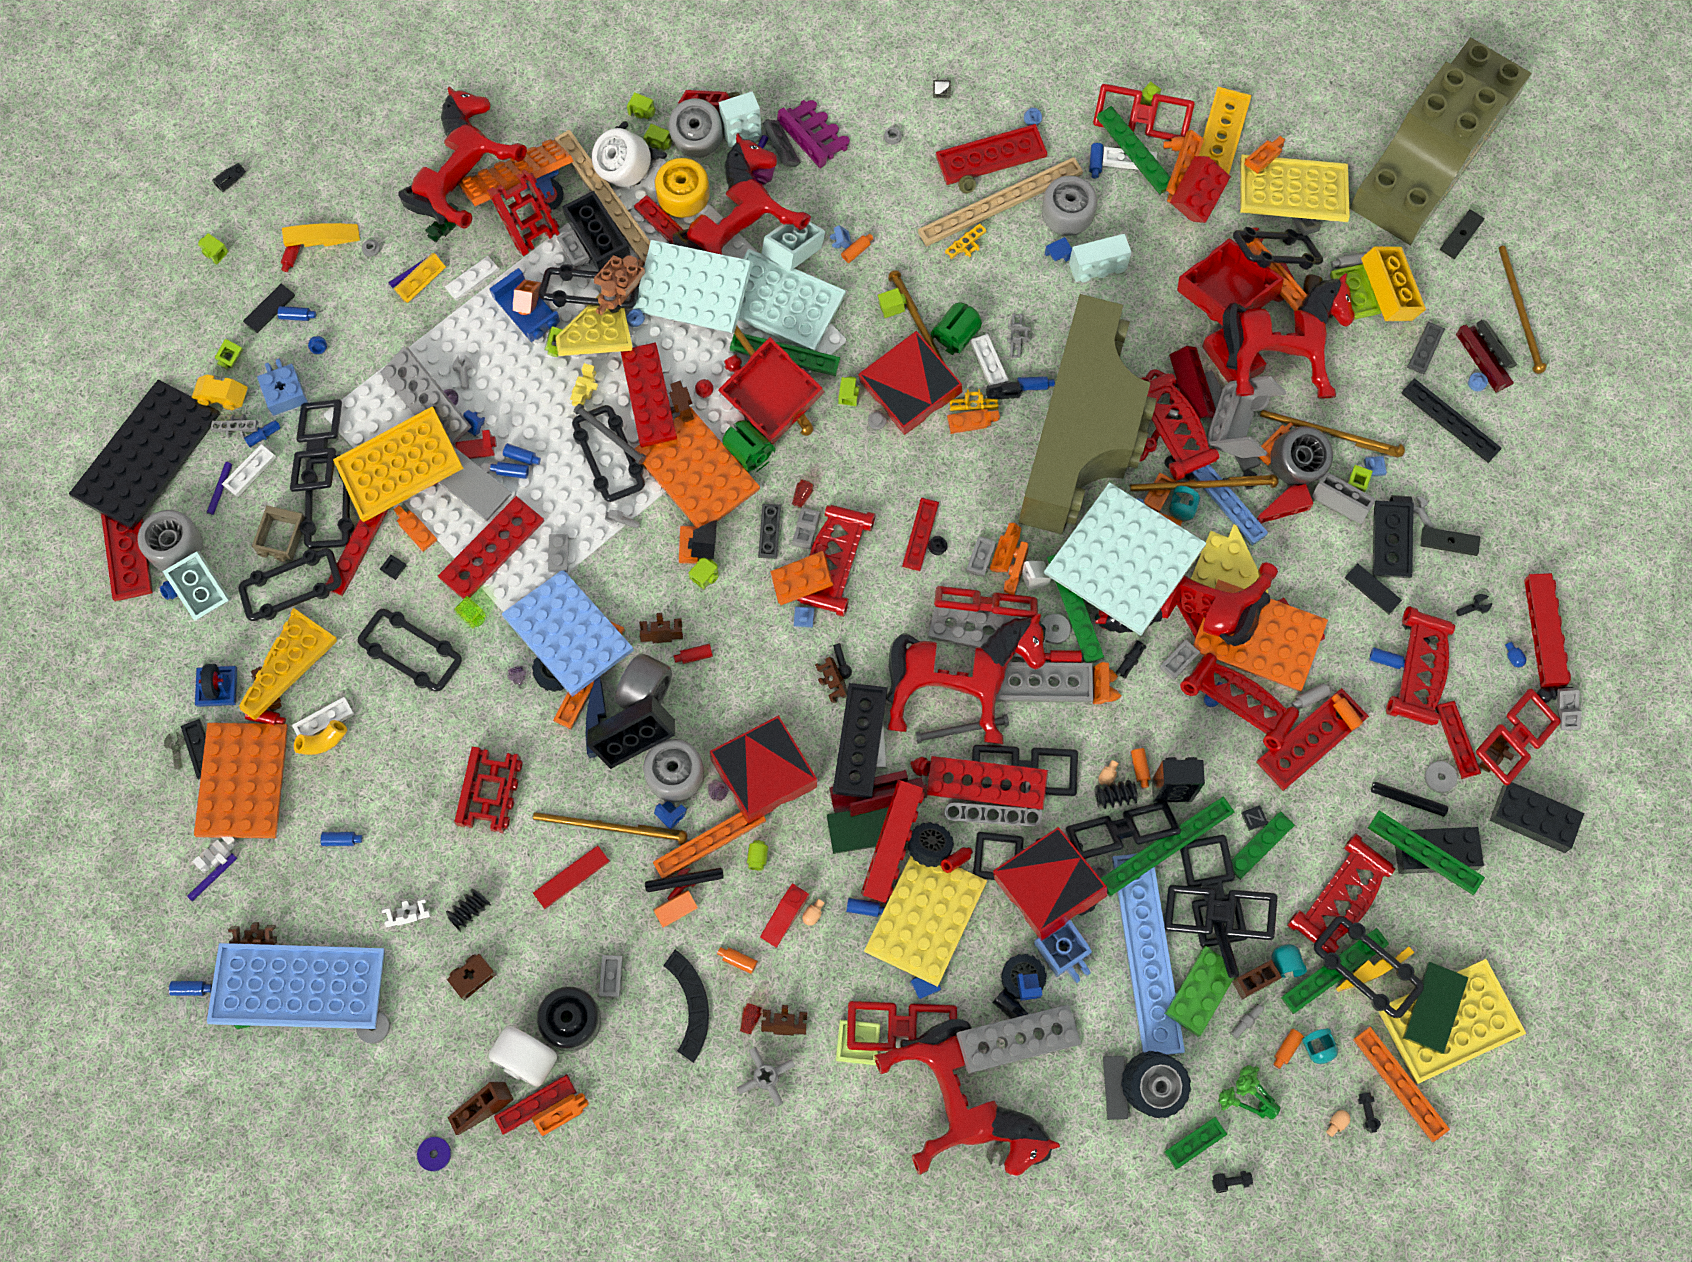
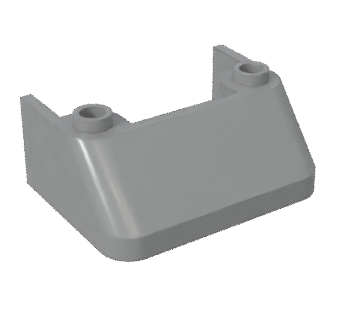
M1271 376L1251 378L1249 381L1254 387V395L1236 396V381L1225 385L1207 435L1208 444L1212 448L1240 458L1266 456L1267 452L1250 436H1246L1254 411L1265 409L1270 397L1286 395V391Z

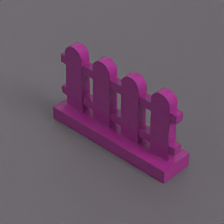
M803 100L800 106L793 110L791 108L786 110L784 107L778 110L777 121L780 122L782 128L820 169L826 165L827 158L831 160L834 158L835 153L841 150L843 152L847 151V146L850 142L849 137H838L836 135L839 130L838 125H827L825 123L828 115L825 112L816 113L814 111L817 107V103L814 100L807 102ZM808 114L811 115L809 119L805 121L801 120V118L807 116ZM819 126L822 127V129L818 132H812V130H814L815 128ZM830 138L833 139V141L830 142L829 144H827V145H824V144H823L824 141H826V140H828V139H830Z

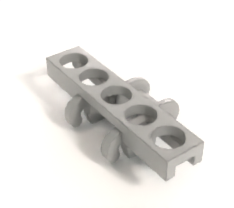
M1012 313V325L1008 324V329L1011 330V338H1007V342L1011 344L1010 357L1020 358L1021 342L1027 343L1031 341L1028 337V332L1031 331V328L1022 326V314L1015 315V313ZM1015 317L1020 318L1019 323L1014 322ZM1021 332H1025L1024 337H1021ZM1018 333L1020 337L1013 338V334ZM1015 349L1018 350L1017 356L1013 355V350Z
M232 414L229 421H212L211 431L213 433L226 432L227 437H231L229 432L240 431V435L245 437L246 434L244 432L258 431L257 424L259 422L257 420H247L245 414H242L241 417H236ZM215 425H220L219 428H214Z

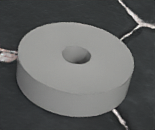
M1050 614L1042 620L1043 623L1049 624L1046 642L1061 644L1067 640L1071 626L1064 616ZM1056 626L1059 630L1054 632L1052 627Z
M1437 761L1426 769L1424 779L1427 786L1434 792L1446 793L1456 785L1457 773L1449 763ZM1438 774H1442L1444 780H1440Z
M378 1011L376 1029L371 1031L370 1029L356 1028L357 1035L366 1043H379L387 1037L390 1030V1022L385 1014Z

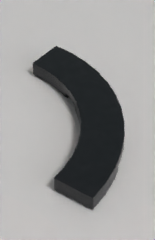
M675 949L663 966L680 983L686 996L689 1014L685 1037L677 1052L694 1063L702 1050L709 1025L708 999L698 973L691 963Z

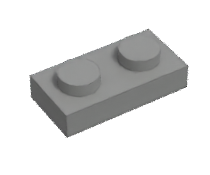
M573 229L557 237L559 244L574 268L590 261L589 255Z
M549 534L548 571L568 572L569 535Z
M978 536L966 572L984 578L996 541Z
M1185 640L1163 662L1160 669L1174 681L1199 655L1200 651Z
M602 955L599 997L620 998L623 956Z

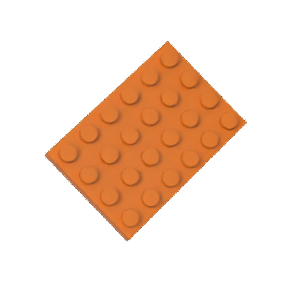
M550 139L544 141L537 148L531 147L527 149L526 157L520 162L511 158L506 162L500 161L494 164L493 168L482 169L473 177H464L462 182L458 184L472 204L477 206L491 200L487 192L488 189L492 187L496 189L501 184L505 191L519 184L520 182L516 175H521L524 169L529 174L533 173L537 179L574 161L561 145L555 142V140Z
M691 408L693 420L684 423L681 414L673 420L677 435L676 440L642 448L638 445L634 449L646 456L642 465L694 526L699 528L711 521L718 522L759 491L760 486Z
M1219 579L1215 586V589L1224 592L1234 593L1243 590L1241 587ZM1270 599V603L1264 606L1260 612L1259 624L1253 636L1246 643L1238 646L1228 645L1221 637L1203 632L1205 618H1203L1193 646L1200 651L1199 654L1212 653L1216 656L1217 661L1301 692L1328 619Z
M207 723L194 828L195 837L277 838L288 730L287 724H275L274 726L254 723Z

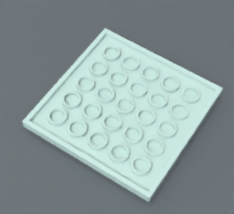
M1109 482L1045 569L1044 574L1142 636L1202 552L1206 542Z

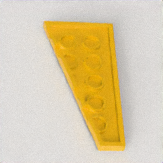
M293 608L290 618L283 625L280 636L276 638L267 654L263 667L257 672L253 685L249 687L239 705L240 710L256 720L337 642L336 637Z

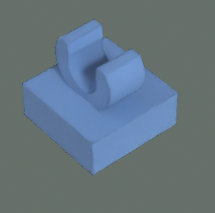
M840 225L834 228L835 233L830 235V239H837V241L832 244V247L840 248L842 246L847 249L852 244L849 231Z
M1384 456L1366 457L1364 459L1365 468L1373 471L1371 476L1387 474Z
M795 607L794 627L813 628L814 608Z

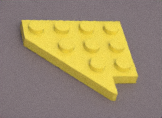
M588 305L556 336L558 356L632 351L625 309L621 308L616 313L606 309L603 315H598L596 309L599 306Z
M1233 525L1229 537L1210 531L1206 540V546L1201 552L1191 579L1215 589L1218 579L1243 589L1249 587L1259 577L1258 569L1237 525Z

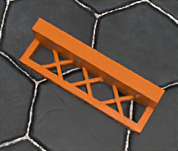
M1193 130L1186 132L1166 189L1169 192L1167 202L1171 201L1194 156H1199L1204 138Z

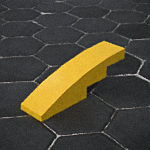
M319 223L282 228L285 247L304 244L305 247L323 244L326 247L360 241L358 224Z
M1408 946L1395 959L1402 963L1414 951ZM1383 958L1375 965L1368 960L1352 974L1365 984L1390 971L1393 967ZM1346 979L1336 990L1340 992L1355 986Z

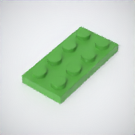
M1204 946L1164 1013L1197 1037L1202 1035L1234 979L1228 977L1223 957L1209 947Z

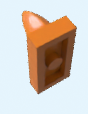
M1101 662L1093 667V704L1116 701L1122 696L1116 689L1109 686V683L1114 682L1118 678L1117 674L1109 668V663Z

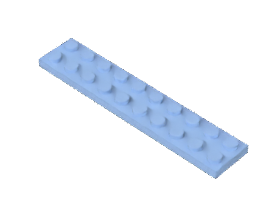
M1136 854L1113 856V868H1117ZM1154 867L1119 890L1117 894L1142 1052L1158 1051L1166 1055L1183 1054L1185 1049L1181 1025L1164 1014L1175 996V988Z

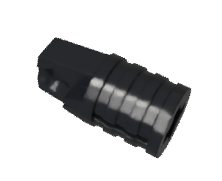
M237 163L225 169L213 178L212 181L223 193L236 183L246 171Z
M1019 382L998 383L986 387L988 399L1020 398L1021 395Z
M1005 989L992 1002L1010 1018L1028 1015L1020 1003L1007 993Z

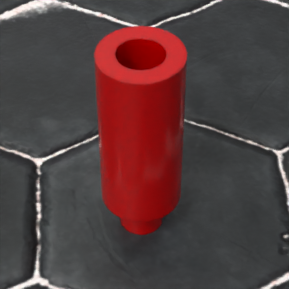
M301 244L285 248L280 262L282 264V271L288 272L290 267L293 268Z
M710 644L680 650V654L673 655L675 663L682 661L683 664L713 657Z
M1050 650V653H1045L1046 661H1050V663H1081L1082 661L1081 650Z
M265 710L256 720L245 714L246 720L275 726V724L283 725L286 722V718L280 717V713Z
M962 847L942 860L941 868L943 871L951 873L970 860L973 853L970 847Z

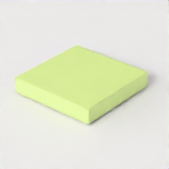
M840 1020L836 1061L876 1065L874 1055L878 1054V1051L849 1050L847 1048L848 1020ZM856 1021L855 1042L879 1043L880 1023Z

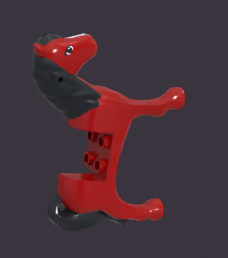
M449 86L447 88L449 95L442 105L441 121L444 133L447 136L444 141L445 146L453 149L455 152L438 173L430 168L422 167L413 178L412 185L399 191L398 196L403 206L414 213L433 217L440 225L448 220V222H453L465 229L472 222V214L466 210L457 211L452 208L446 201L448 193L456 188L458 183L462 181L485 153L493 154L500 160L511 158L520 162L526 157L527 147L520 143L506 145L488 139L478 128L472 126L468 119L490 110L491 103L489 99L472 95L464 90L455 91Z
M737 133L736 143L727 154L724 167L728 184L726 195L739 206H736L729 216L723 218L719 225L706 215H700L690 224L689 229L673 234V245L722 255L723 247L741 230L762 217L764 213H770L783 225H794L799 230L804 229L809 224L811 216L805 212L788 210L770 197L764 186L756 181L752 171L775 167L777 165L776 155L761 148L750 139H743Z
M1345 273L1339 279L1320 281L1312 287L1311 291L1302 301V305L1294 311L1295 333H1288L1286 335H1281V332L1272 333L1271 317L1266 309H1246L1238 303H1231L1225 309L1223 314V332L1229 351L1226 367L1237 370L1235 375L1237 383L1236 396L1254 395V387L1249 380L1251 365L1257 353L1260 351H1278L1307 357L1312 366V383L1318 389L1317 398L1337 397L1335 389L1328 380L1325 369L1326 324L1330 314L1345 327L1352 324L1355 319L1350 287L1346 282L1348 273Z
M1262 563L1258 570L1259 577L1249 587L1234 593L1213 589L1184 575L1149 626L1154 622H1160L1162 618L1168 619L1181 598L1182 608L1186 612H1196L1205 618L1203 632L1221 637L1228 645L1238 646L1244 644L1253 636L1259 624L1261 610L1270 603V595L1266 593V590L1271 587L1272 580L1276 577L1278 570L1271 563ZM1100 609L1095 615V623L1103 629L1112 632L1116 631L1117 633L1133 632Z
M1038 613L1031 619L1014 618L1003 623L988 638L986 643L982 644L981 647H976L972 677H968L969 673L957 672L956 675L949 674V670L938 669L937 673L934 672L937 642L919 641L907 633L900 634L891 644L888 668L891 677V688L886 700L893 704L890 709L888 730L907 732V724L904 721L903 715L905 704L914 691L926 686H939L978 698L982 705L979 725L985 731L984 742L1004 744V735L997 729L995 724L996 697L1003 684L1007 665L1015 653L1022 656L1028 666L1035 670L1045 664L1046 656L1043 643L1046 628L1040 622L1041 614ZM908 643H911L912 645H910L909 648L907 649V648H906L907 644H908Z
M963 1019L944 1021L931 1027L916 1039L901 1040L900 1048H892L886 1053L874 1055L877 1069L881 1075L888 1073L890 1068L896 1063L905 1060H917L931 1068L939 1083L944 1098L949 1129L943 1136L927 1140L921 1152L912 1154L913 1164L919 1175L929 1170L931 1161L936 1155L959 1144L979 1145L990 1141L1010 1142V1152L1004 1162V1166L1008 1174L1016 1177L1022 1175L1032 1165L1048 1161L1052 1149L1060 1147L1058 1142L1050 1139L1043 1125L1030 1115L997 1106L995 1101L967 1109L968 1101L965 1094H961L959 1086H961L959 1077L953 1073L955 1070L966 1067L956 1033L972 1029L969 1022Z

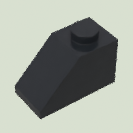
M711 521L693 530V538H689L688 549H692L691 557L714 559L717 521Z

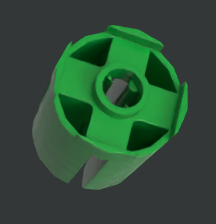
M958 302L949 308L932 329L930 335L932 339L936 338L940 344L947 348L946 352L954 355V353H959L960 355L980 330L982 320L977 310L972 306L968 307V304Z
M741 420L733 424L737 431L731 426L728 428L723 436L722 443L743 468L750 473L749 471L755 470L770 457L772 451L775 453V447L751 422ZM769 461L766 464H764L761 468H759L756 472H758L764 466H766L769 463Z

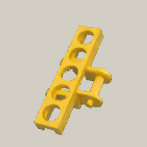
M979 223L969 232H965L964 236L958 241H954L945 250V254H948L950 259H953L960 252H965V256L971 257L973 251L980 250L979 245L975 241L986 233V229ZM980 228L982 229L981 233L976 232ZM967 238L969 242L964 243L962 240ZM971 243L973 247L967 250L966 247ZM955 249V253H950L951 250Z
M967 389L965 399H953L950 401V411L998 410V399L983 398L980 389H978V392H969V389ZM978 395V400L969 401V396ZM972 402L977 403V407H971L970 404Z

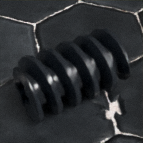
M1126 780L1125 785L1122 781H1119L1117 786L1112 782L1110 788L1107 784H1103L1102 789L1099 785H1096L1094 788L1098 808L1099 804H1102L1103 808L1106 809L1107 803H1110L1111 807L1114 808L1116 801L1120 807L1123 800H1125L1127 805H1130V799H1133L1135 804L1138 802V793L1134 781L1132 784L1130 780Z
M473 888L470 890L472 896L464 895L466 902L459 899L460 907L453 905V913L448 910L446 911L448 919L460 932V925L465 928L467 927L465 920L473 922L472 914L478 917L480 916L478 909L486 910L484 903L491 906L488 900Z

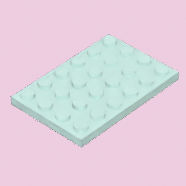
M651 240L644 265L645 274L641 278L637 302L633 309H640L643 314L734 334L753 262Z
M748 249L743 259L749 260L753 264L738 320L801 348L816 351L842 303L846 291L795 268L788 271L766 256Z

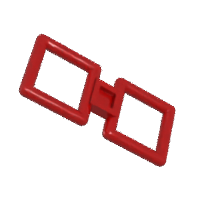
M1109 84L1101 85L1093 120L1094 126L1103 127L1097 119V114L1103 111L1106 93L1112 92L1134 97L1128 124L1133 132L1136 122L1147 124L1145 129L1146 136L1170 141L1174 137H1185L1186 132L1189 131L1195 105L1194 101L1154 94L1151 105L1141 103L1142 91ZM1159 102L1187 107L1180 135L1153 130Z
M937 586L935 590L934 605L939 608L974 612L979 610L991 611L994 614L1032 618L1038 614V599L1036 597L997 592L993 593L992 597L981 596V592L978 590ZM943 594L973 597V604L942 600ZM1000 601L1030 604V610L1000 607Z
M1528 689L1507 713L1506 717L1514 727L1508 731L1504 725L1498 724L1476 750L1479 758L1504 785H1510L1530 761L1531 755L1525 749L1526 745L1530 743L1535 749H1539L1561 723L1560 718L1533 689ZM1530 699L1551 720V723L1538 738L1516 717ZM1500 734L1521 756V759L1507 775L1486 753L1487 749Z
M850 1001L848 1003L847 1048L849 1050L889 1051L892 1048H896V1038H908V1040L917 1038V1012L949 1013L950 1020L957 1019V1007L955 1005L912 1003L909 1005V1016H896L897 1006L895 1003ZM856 1009L888 1011V1043L855 1042Z

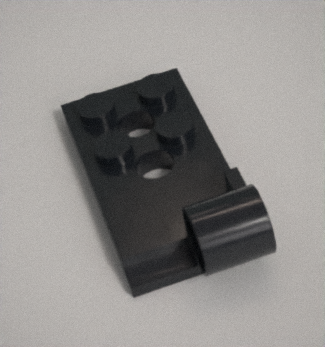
M1391 495L1389 501H1375L1373 576L1412 577L1414 503L1411 496ZM1389 535H1395L1397 537V544H1392L1389 542ZM1394 553L1397 556V562H1390L1388 554Z

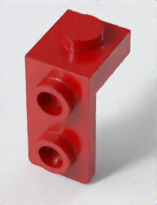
M482 430L483 439L456 442V448L469 459L495 456L494 447H497L495 436H492L490 430Z

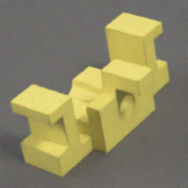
M583 364L581 369L583 377H577L576 384L572 390L570 400H573L572 406H577L580 403L584 406L586 399L590 400L593 391L597 390L598 384H596L594 379L596 376L595 366Z

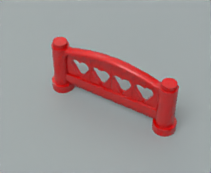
M1166 373L1147 381L1150 382L1147 396L1157 399L1151 420L1175 461L1169 464L1172 477L1178 481L1183 479L1186 474L1216 462L1220 458L1219 453L1216 449L1209 448L1205 430L1196 411L1184 395L1174 387L1173 384L1176 383L1174 374ZM1164 393H1168L1174 403L1167 405L1157 402ZM1172 408H1177L1179 410L1178 414L1182 416V419L1175 420L1167 419L1166 417ZM1181 423H1185L1187 429L1191 431L1190 435L1174 433ZM1190 438H1193L1200 449L1196 451L1183 449V447Z
M827 505L825 516L828 519L819 531L809 556L823 551L826 558L837 567L836 569L829 570L833 586L799 598L797 601L801 604L836 612V615L844 617L849 599L842 597L862 532L863 530L872 531L876 514L872 512H867L866 514L835 505ZM835 525H840L848 533L837 538L831 537ZM831 541L835 542L842 550L831 555L825 553L829 548L828 543Z
M1408 606L1404 611L1402 623L1410 626L1411 631L1399 698L1395 696L1390 697L1386 705V714L1394 717L1399 715L1431 726L1437 725L1440 715L1435 712V708L1442 696L1449 668L1448 635L1454 633L1455 624L1419 612L1417 608ZM1433 635L1437 636V649L1433 650L1423 638ZM1429 653L1434 654V667L1430 668L1420 656ZM1429 671L1432 674L1430 686H1426L1417 674ZM1426 689L1429 692L1428 697H1426L1427 704H1423L1414 692Z
M1205 654L1190 676L1185 677L1181 682V690L1189 696H1196L1199 691L1209 695V697L1266 733L1263 738L1264 745L1272 751H1279L1284 745V738L1299 717L1298 709L1295 707L1286 709L1259 684L1237 671L1216 663L1217 659L1214 654ZM1214 674H1219L1221 678H1225L1227 683L1215 685ZM1230 684H1234L1238 689H1242L1244 694L1232 696ZM1247 695H1251L1253 699L1258 700L1260 705L1248 707ZM1263 706L1269 707L1277 715L1265 718Z
M1357 833L1344 846V849L1350 853L1307 913L1304 914L1298 910L1287 923L1289 928L1293 931L1296 929L1313 943L1327 928L1322 915L1341 916L1338 913L1334 900L1349 902L1351 907L1349 910H1346L1344 917L1352 923H1358L1371 907L1383 877L1389 878L1396 869L1392 863L1364 843L1362 837ZM1356 869L1368 870L1373 873V878L1368 879L1367 885L1361 883ZM1345 885L1361 887L1362 893L1357 895L1355 901L1350 899ZM1340 924L1322 948L1327 953H1335L1339 948L1337 940L1348 933V929Z

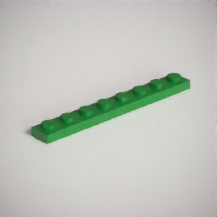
M1221 797L1179 825L1181 829L1180 834L1155 841L1100 878L1107 886L1109 897L1235 813L1225 797Z

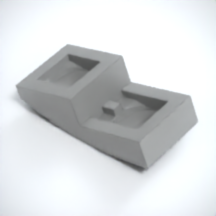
M801 508L797 528L792 540L793 546L811 549L820 511Z
M1578 688L1558 689L1557 705L1558 716L1561 720V731L1581 729L1582 711L1579 709L1580 690Z

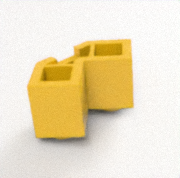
M206 374L197 379L192 398L198 400L197 402L201 405L208 406L217 402L222 404L225 409L234 410L242 407L248 387L230 378H224V381L216 380L213 375Z

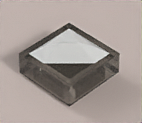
M933 80V98H950L951 80Z

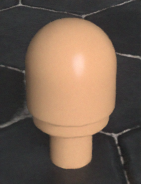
M1111 760L1109 766H1105L1098 777L1099 783L1102 786L1103 784L1110 786L1117 777L1115 770L1119 763Z
M818 899L814 906H808L802 916L803 922L809 926L816 924L821 917L822 912L820 910L825 903Z
M1345 1110L1337 1111L1330 1119L1329 1123L1332 1125L1326 1133L1333 1137L1337 1131L1341 1132L1351 1120L1349 1113Z

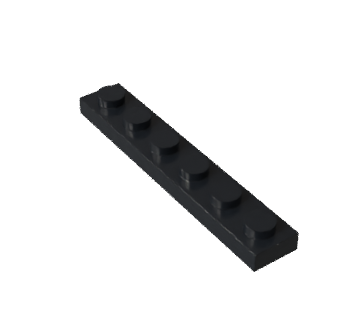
M1415 378L1401 392L1402 395L1487 463L1502 449V447Z

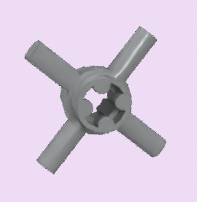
M756 1047L750 1049L749 1053L757 1068L754 1072V1079L736 1087L739 1094L741 1095L758 1086L769 1091L776 1107L782 1105L783 1101L775 1085L778 1082V1075L795 1067L793 1060L791 1059L774 1068L770 1064H764ZM764 1072L771 1073L770 1081L767 1083L765 1080L760 1079Z

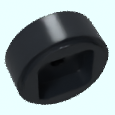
M934 536L928 542L929 551L937 556L942 555L948 548L946 540L941 536Z

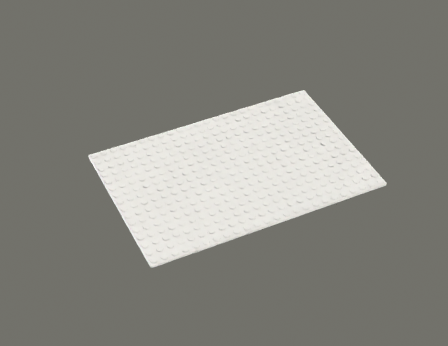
M661 158L653 163V166L648 170L639 185L629 187L615 185L612 189L650 242L654 240L669 243L634 209V205L646 195L660 207L656 196L655 177L660 167L666 163ZM709 203L700 213L692 217L678 218L669 215L683 230L689 229L690 224L702 214L709 217L717 225L723 219ZM567 223L558 231L562 235L572 230V228ZM738 233L723 247L722 255L743 259L748 249L757 251ZM555 234L551 239H546L408 347L462 415L467 410H470L471 412H477L478 417L485 418L484 425L481 426L478 435L473 436L467 431L458 442L483 439L482 430H490L492 436H495L497 447H494L495 456L470 460L511 491L512 495L488 521L484 520L439 483L402 502L432 532L438 542L454 559L515 496L544 518L541 526L481 586L482 590L503 612L558 573L548 571L549 534L569 535L568 572H566L568 574L626 526L619 522L612 524L606 521V511H621L623 516L634 519L665 493L664 489L643 466L644 488L639 492L614 502H607L602 497L601 492L595 490L593 485L595 478L581 445L577 444L573 438L574 428L572 421L578 415L574 413L576 406H572L573 400H570L577 377H583L581 369L585 363L595 366L596 376L594 379L596 384H598V388L593 391L590 400L586 399L584 409L590 411L604 405L611 406L616 415L621 416L623 420L622 430L628 444L632 448L640 445L621 352L552 357L547 354L548 351L544 350L549 330L540 339L530 342L491 295L489 288L517 268L523 272L525 280L542 282L547 268H560V266L565 264L573 267L557 240L558 236ZM628 244L630 255L636 257L637 260H639L635 252ZM591 259L576 268L573 267L576 270L598 272ZM552 274L546 293L553 294L557 290H562L570 296L596 298L601 293V286L595 284L592 278L573 277L570 281H564L559 275ZM631 294L627 297L625 301L630 300ZM543 300L553 312L557 311L560 322L556 328L562 330L588 306L586 304L566 303L563 307H557L553 301ZM633 308L625 309V314L627 315ZM644 314L645 320L641 325L631 327L628 324L632 348L656 342L670 407H673L669 394L673 392L670 384L681 380L683 388L687 387L693 403L689 406L721 442L730 426L737 431L733 425L734 423L741 420L748 421L718 391L734 374V372L725 369L724 361L737 354L738 358L740 357L742 360V368L751 358L749 355L730 351L729 347L733 338L732 333ZM737 321V326L743 334L764 339L771 337L776 342L796 346L742 321ZM830 323L816 351L832 355L846 343V338ZM465 355L474 366L473 369L467 371L468 389L461 388L460 371H454L452 368L457 356L460 358L462 367L466 362ZM383 368L341 400L339 433L352 448L415 416L380 373ZM406 368L402 371L403 378L407 375ZM803 369L808 374L811 372V370ZM706 379L713 384L714 390L709 397L702 398L696 394L695 385L699 380ZM415 381L412 385L414 391L418 387L417 381ZM427 394L423 397L424 404L428 402ZM334 407L324 413V417L331 425ZM435 408L437 414H439V409ZM607 412L595 417L609 428ZM680 412L672 414L673 420L680 415ZM587 420L580 422L581 428L588 432V445L602 476L608 479L609 494L611 495L638 484L636 479L629 475V462L623 449ZM446 421L444 424L445 430H448L450 427L449 421ZM508 443L536 453L537 457L541 458V462L539 465L534 463L528 465L503 456V449ZM498 462L528 465V478L522 479L497 475L496 472L490 471V465L497 464ZM516 518L512 524L518 526L523 520ZM503 531L499 537L506 539L509 536V532ZM489 545L486 551L494 552L496 550V546ZM475 559L473 565H481L483 563V559Z

